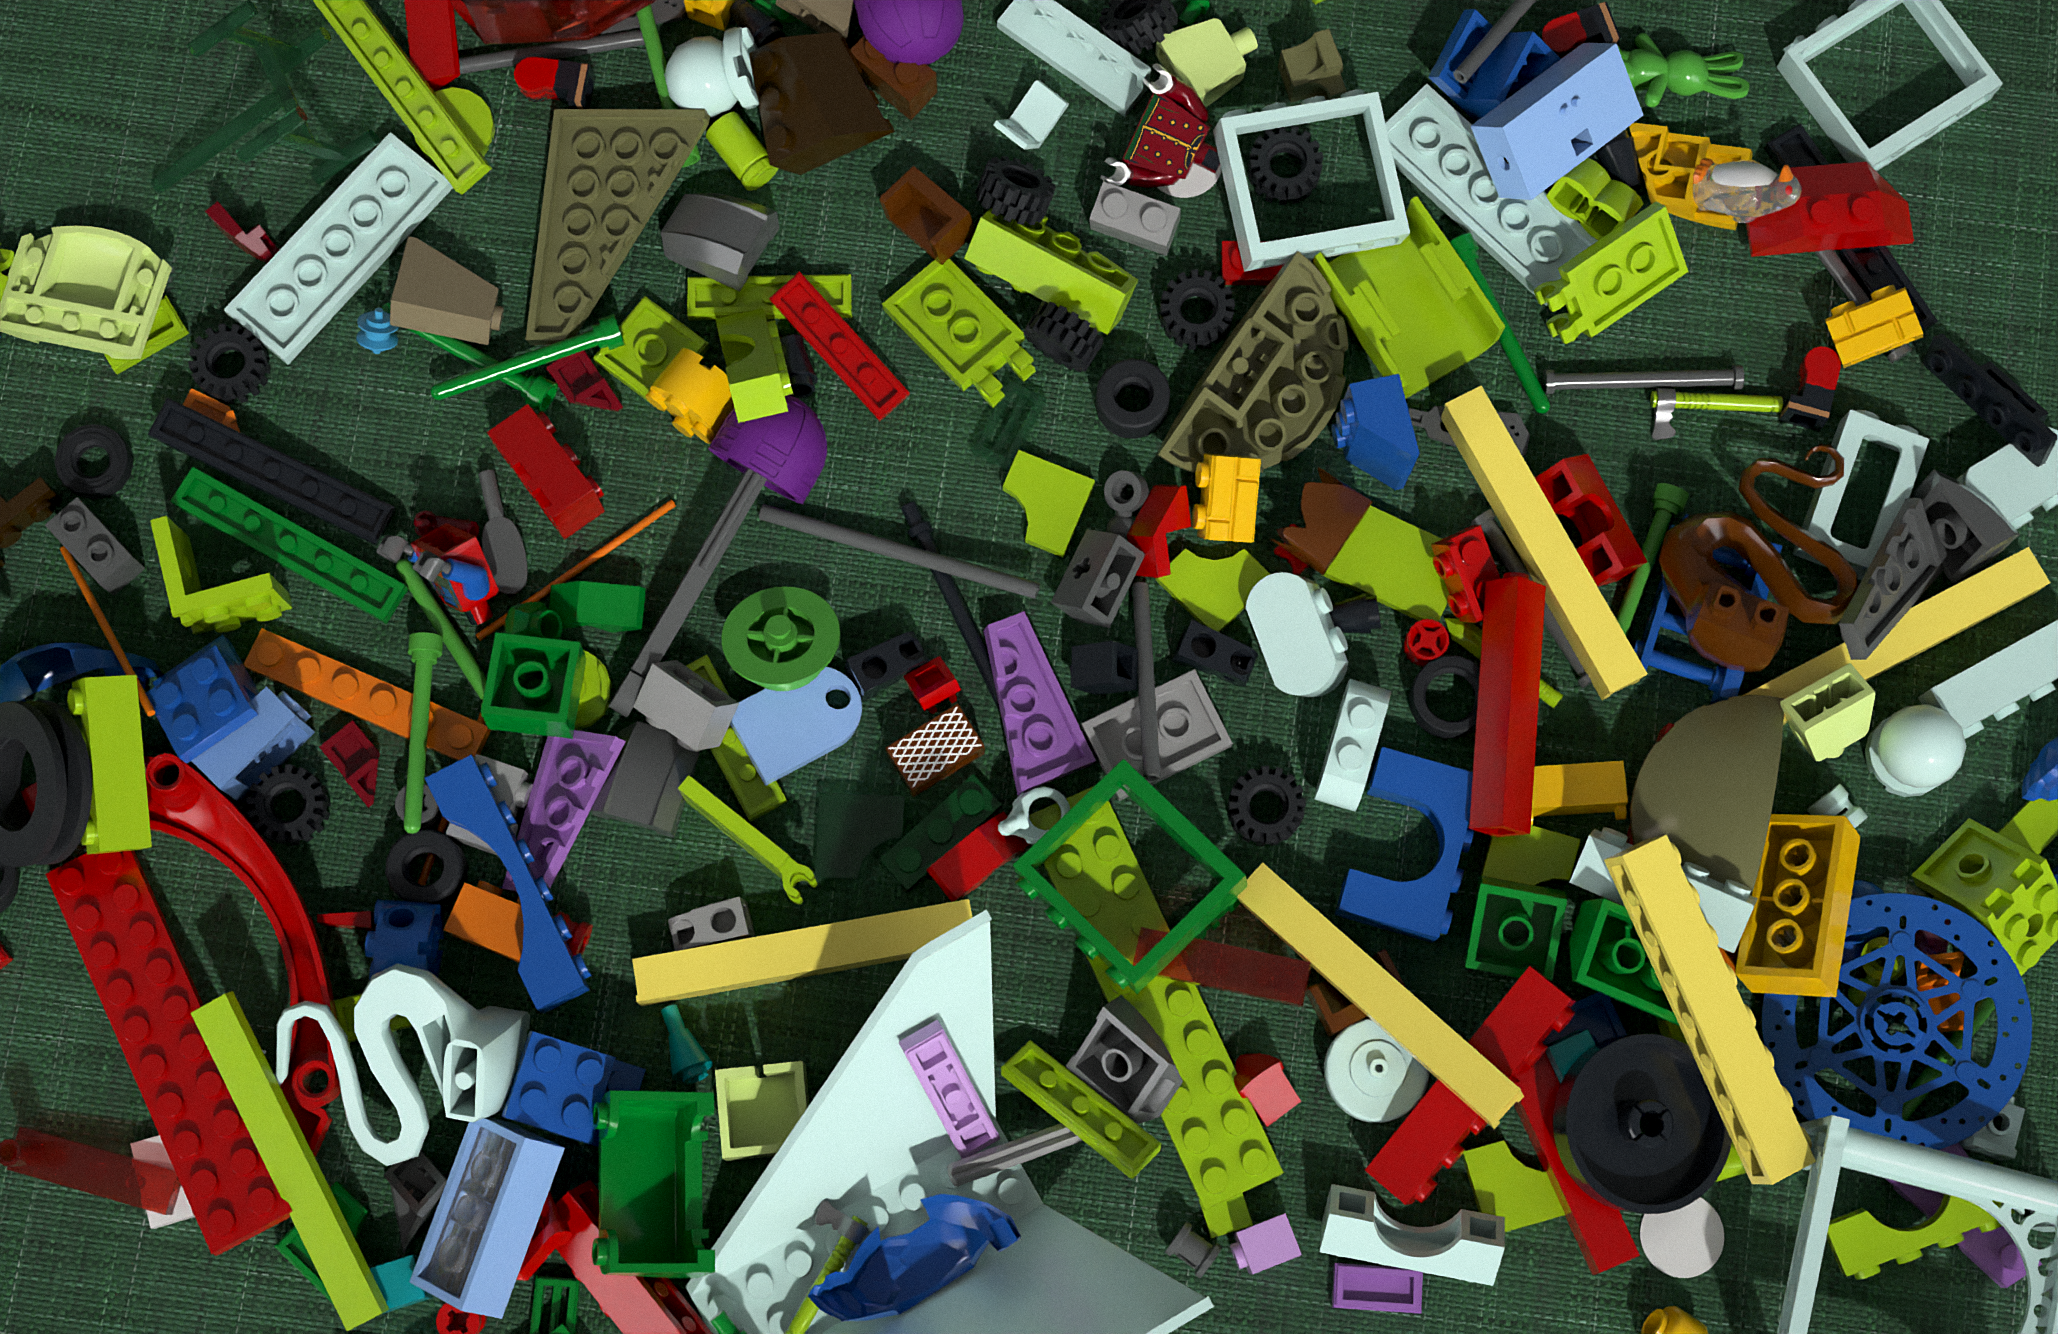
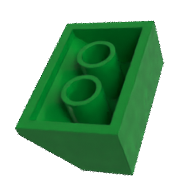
M1605 898L1583 901L1569 940L1572 981L1679 1026L1626 908Z

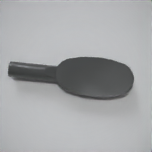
M485 470L478 473L489 520L485 524L482 533L483 554L499 591L508 595H515L523 590L527 582L528 565L526 551L515 524L510 519L505 518L495 471Z

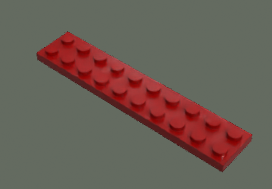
M135 851L88 855L85 853L46 873L45 875L211 1254L218 1256L290 1218L289 1214L293 1210L289 1203L281 1198L191 1015V1012L203 1006V1002Z

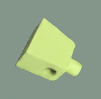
M1213 18L1173 31L1171 34H1164L1165 40L1161 43L1157 41L1155 55L1163 68L1171 76L1193 87L1205 107H1208L1241 82L1246 69V63L1242 56L1257 49L1258 44L1249 27L1229 35L1221 20Z
M1849 663L1780 701V705L1794 736L1815 761H1822L1825 758L1839 757L1845 747L1865 737L1869 732L1875 691L1854 666Z

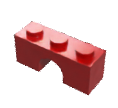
M1589 454L1564 458L1535 477L1555 514L1567 516L1578 528L1582 537V546L1576 550L1597 587L1617 582L1648 562Z

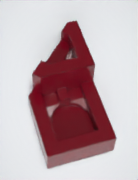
M352 720L319 746V748L369 808L374 804L380 752L354 720Z

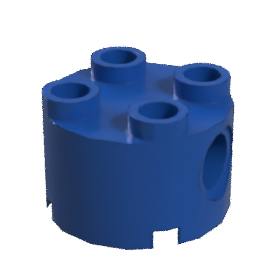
M378 899L374 910L376 931H368L365 941L366 957H373L369 980L372 975L397 963L432 972L438 977L443 950H438L439 939H444L442 906L426 902Z

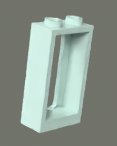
M1850 410L1839 421L1831 444L1844 457V477L1833 486L1815 489L1802 528L1839 551L1858 574V579L1862 581L1906 498L1910 497L1929 439L1918 435V431L1906 425L1893 426L1880 421L1879 417L1872 412ZM1862 439L1900 452L1869 546L1866 549L1839 541L1831 535V527ZM1829 453L1820 476L1829 475L1835 470V461ZM1795 546L1793 555L1825 566Z

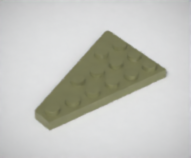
M554 109L525 339L530 345H550L578 334L709 125L710 115L705 109Z

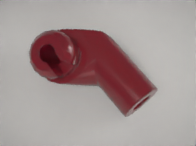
M421 511L414 518L415 532L419 537L426 535L445 523L476 536V538L479 534V526L475 521L436 516L431 511Z

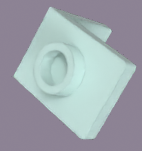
M1036 80L1009 119L996 120L993 126L1021 148L1036 149L1042 145L1069 103L1043 82Z

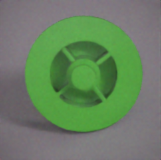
M787 586L768 588L748 596L731 611L722 630V648L729 665L743 678L769 690H795L813 681L834 657L840 642L839 621L832 607L823 598L811 591Z

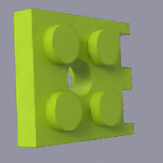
M168 516L150 520L172 616L174 618L180 617L181 624L185 627L191 626L194 635L212 630L219 633L233 631L241 627V622L257 619V621L274 620L282 616L281 611L293 608L289 592L270 573L202 591L190 538Z
M1970 818L1911 875L1916 886L1978 920L2009 953L2021 976L2029 968L2036 965L2040 957L2058 940V884L2047 860ZM1973 865H1984L1976 873L1965 874V871ZM1990 940V945L1993 946L1994 943Z

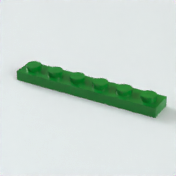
M193 466L170 501L177 508L385 624L389 622L408 591L407 586Z

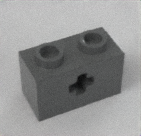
M78 497L45 524L97 583L113 596L145 569L102 520Z
M1087 529L1051 603L1078 622L1110 628L1145 554L1119 534Z

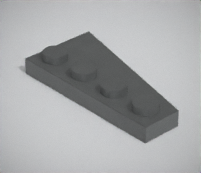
M1921 498L1905 499L1839 622L1841 637L1847 646L1851 660H1866L1944 570Z

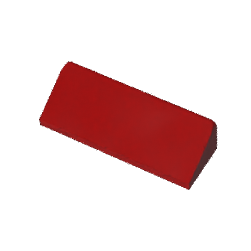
M404 0L410 60L430 87L438 90L461 75L453 0Z

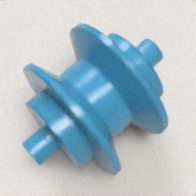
M376 308L374 311L363 313L358 317L357 324L361 330L357 333L356 340L362 347L371 350L374 354H380L381 351L392 349L398 344V336L394 332L399 327L390 325V314L383 311L382 308Z

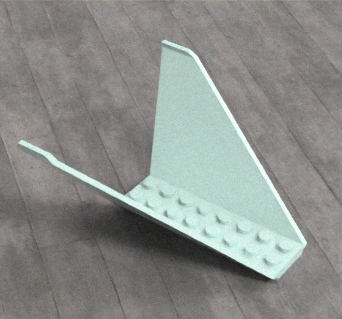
M987 910L913 952L711 1248V1250H715V1273L699 1278H691L685 1286L703 1321L713 1334L719 1333L710 1320L723 1310L739 1330L744 1328L748 1334H784L788 1330L791 1321L820 1271L825 1267V1263L828 1262L827 1259L832 1255L831 1253L835 1250L834 1247L838 1244V1240L841 1237L838 1230H833L832 1224L819 1226L815 1222L819 1206L824 1200H827L835 1209L852 1218L854 1215L868 1223L867 1228L869 1230L861 1244L877 1227H879L881 1241L888 1237L911 1233L930 1220L920 1199L938 1194L958 1195L991 1204L1012 1217L1021 1235V1239L1001 1252H998L989 1243L974 1268L900 1315L867 1321L842 1322L840 1319L819 1309L805 1334H1169L1214 1307L1209 1296H1202L1043 1204L1021 1164L960 1186L952 1184L947 1166L962 1158L898 1042L938 1020L1001 1138L977 1153L1008 1142L996 1121L990 921L992 918ZM856 1244L854 1250L851 1251V1255L848 1256L847 1262L844 1263L843 1269L841 1268V1272L848 1271L861 1244Z

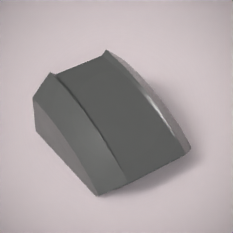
M718 193L685 194L661 231L664 255L673 262L740 292L748 280V274L769 241H772L779 230L778 215L775 210L730 195Z
M1935 469L1912 492L1911 498H1921L1944 568L1943 572L1953 585L1983 569L2020 535L2011 523L1988 501L1969 487Z
M637 721L618 732L616 737L626 742L590 812L593 816L608 820L612 818L675 838L686 802L678 787L688 775L693 778L700 753L699 751H690L679 745L677 742L678 738L667 730Z
M1120 995L1102 1008L1096 1018L1097 1022L1079 1050L1073 1054L1066 1068L1136 1124H1140L1160 1117L1183 1080L1161 1038L1138 1010Z

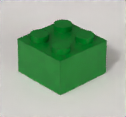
M495 632L481 707V715L488 729L573 739L587 660L581 643Z
M1480 875L1465 953V968L1520 978L1526 969L1532 966L1552 981L1567 904L1566 892Z

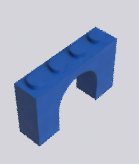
M1385 747L1380 749L1376 756L1367 795L1412 807L1426 816L1433 825L1438 837V858L1430 873L1420 879L1408 882L1393 881L1349 869L1344 876L1334 915L1430 943H1434L1439 938L1440 933L1447 935L1453 916V910L1447 909L1450 893H1458L1464 869L1457 868L1461 852L1468 853L1474 830L1468 827L1473 772Z

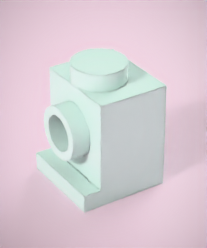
M2012 1096L1998 1114L2003 1118L2000 1131L1994 1127L1992 1119L1978 1132L1962 1140L1960 1145L1964 1149L2000 1161L2015 1159L2017 1153L2015 1146L2025 1109L2015 1106V1097ZM1979 1116L1980 1122L1984 1121V1116Z

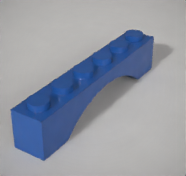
M471 754L425 777L424 779L442 816L451 824L471 832L487 843L500 857L513 879L520 898L524 922L523 950L518 972L536 1009L544 1014L589 991L590 988L585 979L592 976L581 953L573 956L566 940L573 937L562 914L554 917L547 903L554 899L553 894L544 877L540 876L536 879L529 866L530 863L535 861V858L524 838L517 841L510 827L517 822L506 800L498 803L492 790L498 783L488 763L485 762L480 765Z

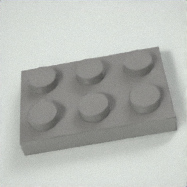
M1195 669L1155 688L1161 778L1148 781L1151 785L1232 747L1233 744ZM1139 696L1081 724V728L1105 775L1124 758L1143 776ZM1121 788L1115 793L1118 801L1129 797Z

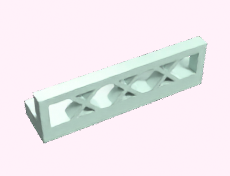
M1013 0L997 20V28L1124 117L1129 114L1148 89L1143 83V79L1145 78L1150 82L1151 67L1054 0Z

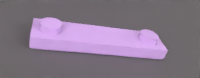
M938 1020L898 1042L962 1159L974 1155L1001 1139Z

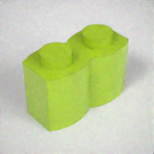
M1586 158L1557 180L1546 195L1556 210L1571 219L1579 220L1585 231L1597 240H1600L1634 217L1643 205V201L1632 188L1620 181L1612 180L1606 170L1590 158Z

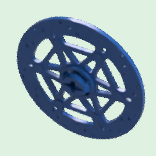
M1904 893L1873 894L1851 899L1847 925L1851 926V929L1846 930L1845 937L1874 927L1884 926L1889 930V939L1886 946L1841 965L1839 981L1865 992L1867 996L1859 1007H1856L1838 989L1836 997H1821L1817 1044L1807 1049H1801L1798 1046L1795 1030V1011L1798 995L1764 993L1762 1007L1763 1041L1774 1058L1775 1065L1773 1068L1781 1085L1790 1093L1793 1105L1809 1121L1834 1115L1850 1119L1849 1127L1901 1140V1136L1904 1135L1907 1137L1905 1142L1917 1145L1922 1142L1925 1144V1147L1940 1150L1972 1136L1994 1119L2009 1102L2022 1079L2030 1055L2032 1041V1015L2025 984L2018 968L2002 944L1983 925L1953 906L1924 896ZM1867 900H1871V901H1872V905H1871V906H1868V905L1866 904V901H1867ZM1937 905L1938 909L1934 911L1932 906ZM1887 906L1890 907V912L1888 913L1884 910ZM1903 915L1906 916L1905 929H1901L1899 926L1900 917ZM1946 919L1950 920L1949 925L1944 923ZM1924 930L1952 943L1977 967L1976 974L1961 979L1914 946L1916 931ZM1954 935H1959L1960 939L1958 941L1955 940ZM1990 940L1994 943L1991 947L1987 944ZM1898 955L1904 957L1907 978L1906 986L1890 984L1895 960ZM1884 957L1886 960L1878 987L1871 986L1849 975L1851 970L1878 958ZM1992 959L1997 960L1996 965L1991 964ZM1915 961H1920L1947 979L1948 985L1921 992L1918 991ZM1992 977L1997 978L1996 983L1990 986L1984 985L1985 980ZM1952 993L1959 994L1960 999L1937 1015L1933 1013L1928 1003V1000L1931 998ZM1887 994L1898 998H1903L1906 995L1914 999L1920 1005L1917 1007L1921 1018L1925 1017L1926 1019L1925 1033L1918 1029L1917 1015L1910 1006L1901 1002L1881 1004L1876 999ZM1990 997L1993 999L1996 1009L1997 1038L1990 1064L1983 1068L1971 1060L1974 1005L1977 1001ZM1831 998H1835L1854 1017V1021L1833 1036H1828L1829 1003ZM2020 998L2024 1000L2022 1005L2018 1003ZM1787 1009L1791 1012L1788 1016L1784 1014V1011ZM1880 1010L1884 1014L1893 1016L1897 1015L1899 1011L1905 1015L1903 1018L1904 1025L1914 1035L1911 1037L1907 1033L1899 1031L1889 1035L1886 1032L1888 1024L1877 1011ZM1962 1010L1964 1012L1962 1047L1957 1049L1937 1030V1026ZM1865 1014L1873 1018L1874 1031L1882 1041L1890 1045L1910 1043L1915 1048L1900 1053L1899 1049L1888 1048L1886 1052L1877 1048L1871 1042L1874 1037L1870 1029L1865 1030ZM2013 1016L2017 1017L2016 1022H2012L2011 1019ZM1778 1024L1782 1027L1779 1031L1775 1028ZM1853 1032L1858 1033L1863 1043L1862 1048L1837 1054L1832 1052L1831 1048ZM2003 1032H2008V1037H2003ZM1932 1040H1936L1955 1059L1954 1065H1947L1924 1053ZM1774 1042L1775 1047L1771 1048L1769 1043ZM1872 1055L1874 1057L1876 1086L1869 1085L1842 1065L1843 1062ZM1803 1060L1808 1062V1065L1801 1069L1795 1068L1796 1063ZM1913 1060L1920 1061L1942 1072L1940 1077L1910 1090L1905 1088ZM1885 1061L1901 1063L1893 1092L1887 1091ZM2016 1063H2020L2021 1067L2019 1069L2015 1068ZM1829 1067L1876 1099L1875 1115L1873 1117L1861 1115L1837 1102L1814 1079L1815 1073ZM2001 1075L2006 1076L2004 1081L2000 1079ZM1979 1078L1989 1083L1990 1087L1988 1089L1983 1088L1977 1083V1080ZM1796 1081L1801 1082L1800 1087L1795 1086ZM1953 1081H1958L1968 1089V1095L1963 1100L1940 1114L1915 1121H1905L1902 1118L1903 1103ZM1804 1100V1105H1799L1798 1101ZM1833 1106L1838 1108L1836 1112L1831 1110ZM1979 1116H1984V1121L1980 1122ZM1889 1118L1891 1119V1130L1886 1132L1884 1129L1885 1120ZM1946 1118L1947 1122L1942 1124L1941 1119ZM1961 1118L1965 1119L1964 1124L1959 1123Z

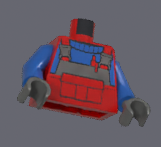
M445 523L413 541L411 544L399 536L388 535L382 539L376 550L379 555L397 563L403 552L407 554L408 560L415 562L412 569L432 582L439 597L445 604L462 613L465 612L471 625L482 624L493 616L487 600L495 596L499 589L476 536Z

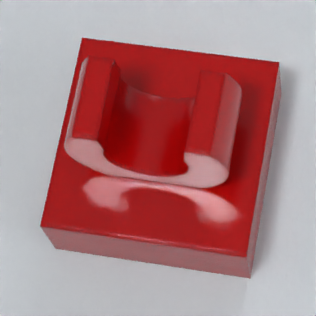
M940 656L903 676L923 710L927 709L931 714L937 712L934 705L946 698L951 703L956 702V693L961 690L956 678Z

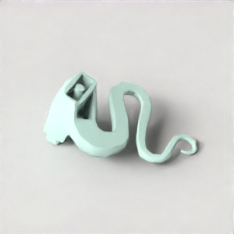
M398 963L372 975L354 1007V1029L372 1073L398 1111L402 1127L400 1135L391 1142L379 1136L368 1120L358 1073L347 1035L327 1005L303 1001L283 1010L276 1024V1069L274 1076L279 1086L288 1076L292 1028L295 1021L304 1016L318 1020L330 1042L348 1126L362 1151L384 1165L390 1166L418 1157L429 1130V1117L424 1097L402 1059L390 1028V1020L397 1014L405 1016L417 1032L425 1058L442 1095L446 1117L476 1122L504 1110L527 1040V1031L530 1026V1015L528 1012L495 1006H487L480 1010L475 1009L432 972Z

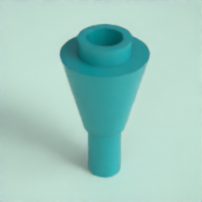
M673 1004L663 1008L661 1013L670 1034L668 1040L672 1079L674 1081H683L684 1085L694 1084L705 1079L708 1076L707 1070L713 1066V1062L689 1029L685 1028L677 1005Z

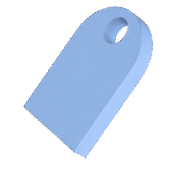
M825 667L813 681L801 688L790 691H774L765 688L740 701L730 725L763 783L767 786L845 744L858 727L862 713V702L856 686L845 674L836 669ZM836 689L844 691L849 697V704L843 709L830 707L826 702L828 692Z

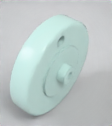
M1370 1018L1361 1019L1344 1028L1334 1038L1326 1053L1324 1077L1332 1099L1344 1112L1361 1121L1383 1123L1404 1116L1419 1103L1428 1086L1430 1072Z

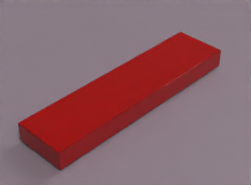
M800 271L769 298L777 310L879 422L910 395V392Z

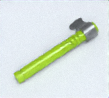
M1656 388L1655 391H1652L1650 405L1654 408V428L1651 437L1655 440L1674 437L1676 431L1669 421L1673 418L1671 413L1674 412L1675 408L1781 412L1783 398L1782 396L1694 394L1675 392V389Z
M827 1200L821 1202L815 1222L819 1226L832 1224L833 1230H838L841 1237L811 1289L815 1285L822 1284L827 1275L833 1272H841V1268L843 1269L844 1263L847 1262L848 1256L851 1255V1251L854 1250L856 1244H861L869 1230L867 1228L868 1223L854 1215L852 1218L835 1209ZM808 1294L784 1334H805L819 1310L808 1297Z

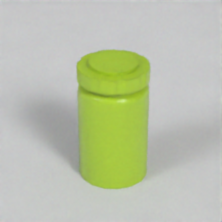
M737 112L723 115L707 130L705 136L708 142L735 176L741 180V183L748 191L760 188L778 171L779 168L770 166L767 149Z

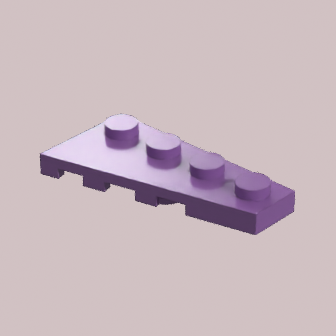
M1025 611L987 625L984 635L1017 795L1091 766L1096 760Z
M574 730L573 739L547 737L517 841L521 838L526 840L535 858V861L530 863L529 866L536 879L540 876L544 877L549 888H551L626 742L616 736ZM507 870L502 889L517 893L513 879Z
M1906 1136L1901 1138L1902 1141H1906L1907 1139ZM1959 1142L1940 1149V1151L1969 1158ZM1886 1179L1894 1186L1893 1189L1906 1201H1910L1927 1217V1220L1936 1212L1942 1202L1943 1193ZM2003 1226L1981 1233L1979 1227L1962 1233L1965 1240L1957 1243L1958 1249L2001 1288H2008L2026 1275L2020 1252Z

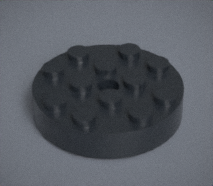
M1654 1034L1623 1035L1606 1039L1589 1048L1571 1065L1556 1095L1553 1111V1132L1560 1159L1573 1181L1591 1198L1605 1206L1620 1211L1643 1214H1661L1681 1209L1707 1192L1715 1183L1726 1164L1732 1140L1690 1047L1676 1039ZM1641 1113H1644L1648 1119V1128L1644 1134H1640L1642 1132L1639 1124L1642 1116Z

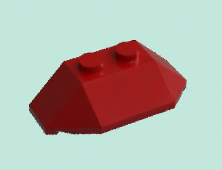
M1867 162L1792 167L1790 170L1799 182H1796L1794 177L1789 182H1778V177L1745 218L1751 257L1912 244L1914 241L1908 202ZM1788 185L1792 187L1790 195H1787L1785 192Z

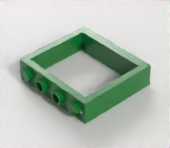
M1124 758L1013 864L1018 877L1015 884L1031 901L1038 897L1049 907L1044 912L1060 930L1068 926L1078 936L1074 942L1087 957L1093 960L1098 956L1109 967L1105 971L1107 976L1122 989L1128 985L1136 994L1154 979L1247 887L1246 875ZM1120 788L1219 882L1135 966L1036 871Z

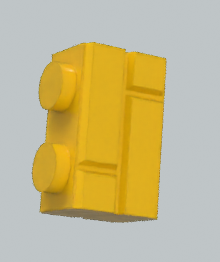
M1894 285L1886 286L1870 294L1872 301L1857 307L1854 301H1849L1830 310L1832 317L1825 319L1843 368L1923 337L1922 328L1905 288L1896 291Z
M1204 453V461L1198 462L1195 472L1196 487H1201L1200 504H1194L1192 510L1193 529H1198V537L1218 541L1254 542L1261 466L1260 458Z

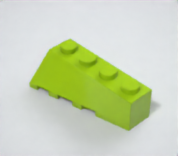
M990 208L980 218L964 259L975 264L979 271L1000 277L1021 293L1032 294L1048 304L1053 302L1058 308L1060 305L1066 307L1068 312H1075L1079 315V319L1088 321L1090 323L1089 327L1096 328L1098 332L1108 335L1121 320L1138 282L1137 278L1099 252L1086 253L1083 251L1079 242L1080 239L1070 232L1057 233L1046 225L1047 216L1040 223L1036 222L1035 225H1029L1026 221L1024 225L1017 224L1016 219H1011V222L1004 220L1005 216L1002 214L995 216L991 213L992 208Z
M137 675L85 677L72 682V689L68 691L67 704L70 714L75 715V722L85 741L92 774L91 809L81 844L86 845L87 855L151 848Z

